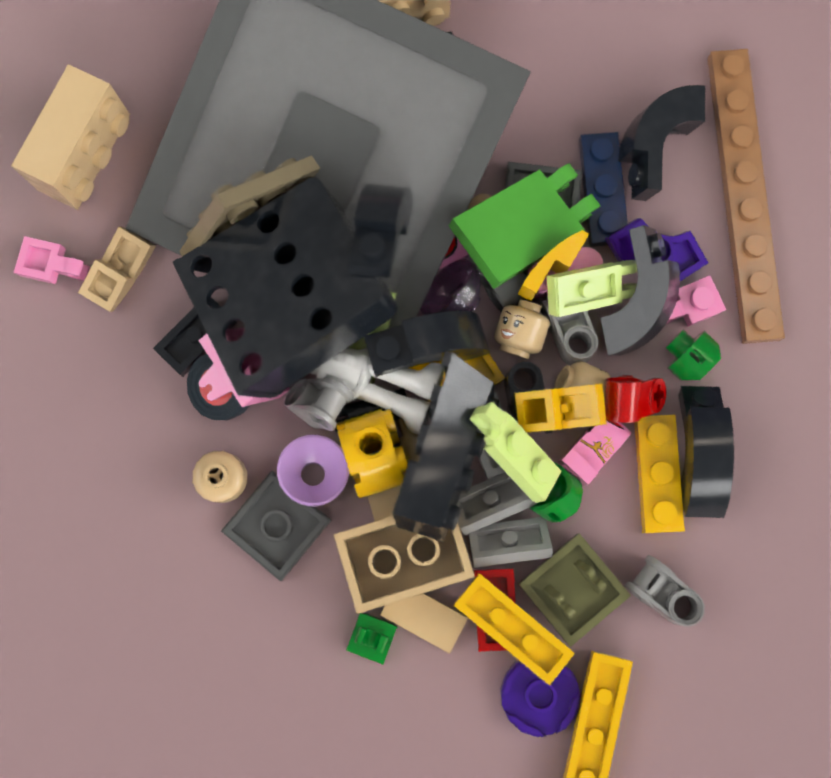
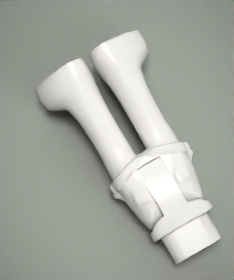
M348 347L311 372L317 375L316 379L328 377L345 385L354 394L352 401L360 399L386 410L390 409L392 413L403 419L407 429L412 433L418 435L421 424L424 425L428 421L431 402L405 397L370 383L372 376L375 377L367 348L358 350ZM430 363L422 370L406 368L376 378L407 389L420 397L430 400L434 384H441L445 371L441 364Z

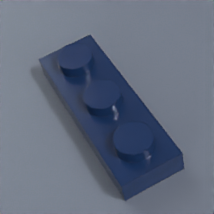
M618 132L582 134L579 138L584 198L593 194L601 205L587 219L589 247L608 246L604 238L628 224L622 164L618 162L620 150Z

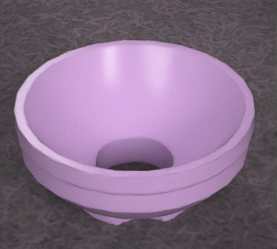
M305 435L293 440L284 448L277 464V478L283 492L294 502L309 507L325 505L336 499L344 490L349 477V468L343 449L335 441L321 435ZM316 464L324 470L325 477L320 484L311 486L302 480L301 473L307 465Z

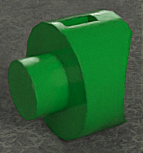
M683 329L665 347L675 357L667 368L679 380H701L721 360L718 342L705 330L696 338H693ZM690 352L699 359L698 362L690 355Z
M555 463L562 472L546 501L537 502V505L529 508L543 519L552 523L561 522L574 515L580 507L583 495L582 483L579 479L557 463Z

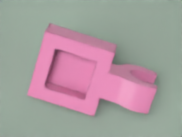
M24 236L14 273L21 277L56 284L58 274L84 281L91 267L83 265L84 262L81 260L64 257L66 248L60 244Z
M711 276L679 288L675 308L666 324L683 317L689 327L726 310Z

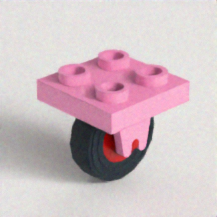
M245 328L226 329L227 340L236 341L240 339ZM205 334L198 340L207 354L198 358L191 366L187 377V394L193 407L201 415L211 420H230L243 414L250 405L281 398L290 390L288 387L280 395L273 398L237 396L208 334ZM251 354L244 359L242 369L245 375L255 374L260 369L262 360L259 354Z

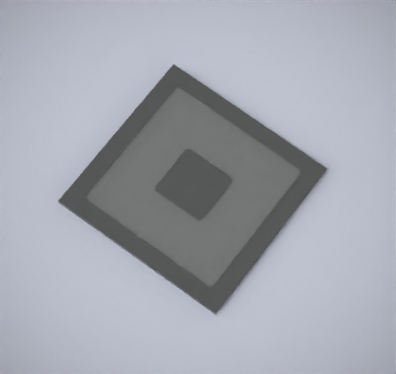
M219 0L125 229L181 255L179 251L188 239L186 234L197 225L200 220L198 215L209 206L212 201L211 195L217 189L226 184H232L234 187L243 184L248 177L258 171L263 170L266 174L275 171L281 163L291 158L299 161L313 156L320 167V170L314 177L318 178L337 200L354 230L353 218L356 206L366 184L408 187L411 189L413 196L407 235H399L391 278H382L389 291L397 293L395 299L397 313L391 318L389 328L403 325V320L418 316L455 236L448 225L454 217L467 211L531 71L378 0Z

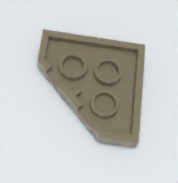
M313 156L296 161L295 158L288 159L281 163L275 171L267 174L263 170L258 171L248 177L243 184L235 187L232 184H226L217 189L211 195L212 201L209 206L198 215L200 220L197 225L186 234L188 239L180 249V254L184 256L198 246L200 247L211 238L300 183L314 177L320 170V167Z

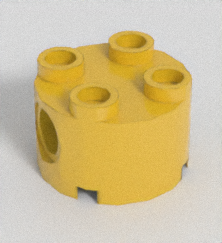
M380 409L337 423L339 439L350 475L355 480L356 484H354L359 499L402 485L408 464L402 446L397 448L393 446L400 443L390 409L383 412ZM373 451H379L374 455H369Z

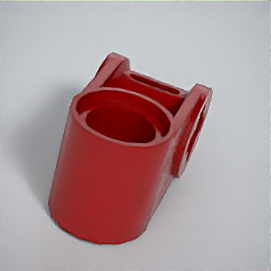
M632 375L606 378V420L618 423L638 422L641 418L659 413L666 401L665 381L662 378H651L644 381L634 378Z

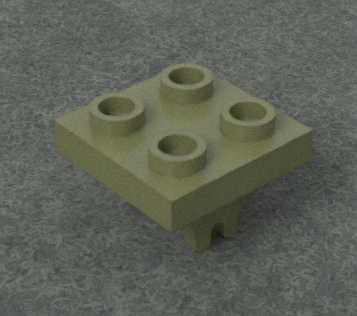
M577 533L554 552L552 558H547L517 583L570 647L631 596L580 533Z

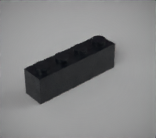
M445 351L441 366L444 367L445 371L443 386L434 384L430 396V402L432 403L429 418L431 423L430 425L421 424L417 436L415 454L420 456L418 462L414 460L409 461L393 511L397 528L444 542L448 530L454 531L461 511V507L457 506L461 492L468 493L474 476V470L470 469L474 456L481 457L486 444L484 441L485 435L469 418L478 406H483L490 402H493L497 407L499 406V399L494 397V382L454 353Z

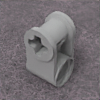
M548 300L540 301V306H542L541 313L550 321L548 330L552 334L562 360L570 366L577 361L587 363L597 350L599 343L589 318L588 310L556 317L549 315ZM574 338L583 340L587 345V352L583 354L575 353L569 347V340Z
M303 378L297 381L288 391L284 399V406L312 428L333 431L337 426L336 418L344 405L353 400L354 394L345 385L332 378Z
M651 555L646 557V565L633 582L627 581L624 585L636 598L656 610L673 624L693 626L701 621L704 616L705 605L703 599L678 579L667 566ZM681 596L686 597L691 605L690 613L685 618H679L674 611V603Z

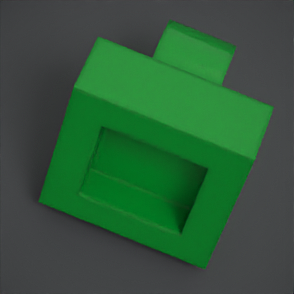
M362 612L359 614L346 651L383 665L398 625Z

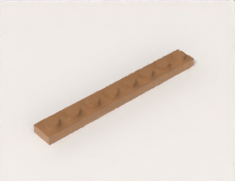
M748 49L711 51L707 60L742 344L781 341L785 338L749 53Z

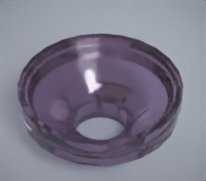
M460 259L445 267L433 281L420 309L422 314L428 315L447 311H474L481 300L479 297L481 277L475 265L467 259Z

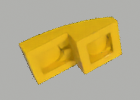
M581 230L550 250L529 273L518 295L531 302L549 270L555 273L568 271L589 233Z

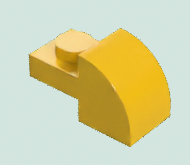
M602 384L515 393L518 424L526 432L607 424Z

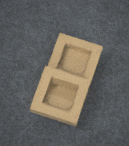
M118 227L102 259L93 262L78 293L109 312H113L135 283L156 246L125 229V227Z

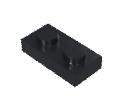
M210 297V306L213 309L220 308L221 306ZM195 308L153 348L182 377L190 371L191 366L198 358L207 354L198 341L207 332ZM232 322L227 329H232L237 322Z

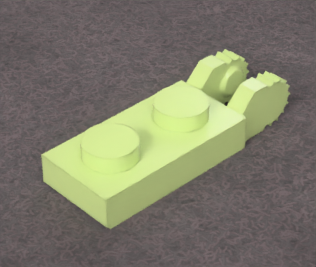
M636 261L610 262L547 275L549 315L561 317L622 303L623 299L632 298L637 284L626 283L622 285V276L638 272Z

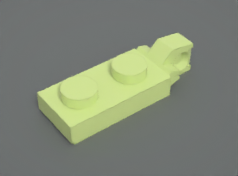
M493 402L476 407L469 419L485 435L484 441L486 445L484 450L533 502L546 501L562 471L507 412L502 411Z

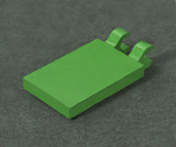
M569 163L562 166L548 178L539 169L454 217L449 223V228L494 289L538 263L560 242L581 230L585 231L580 223L589 219L592 216L591 213L601 206L593 194H590L569 209L558 193L570 186L568 182L578 176Z

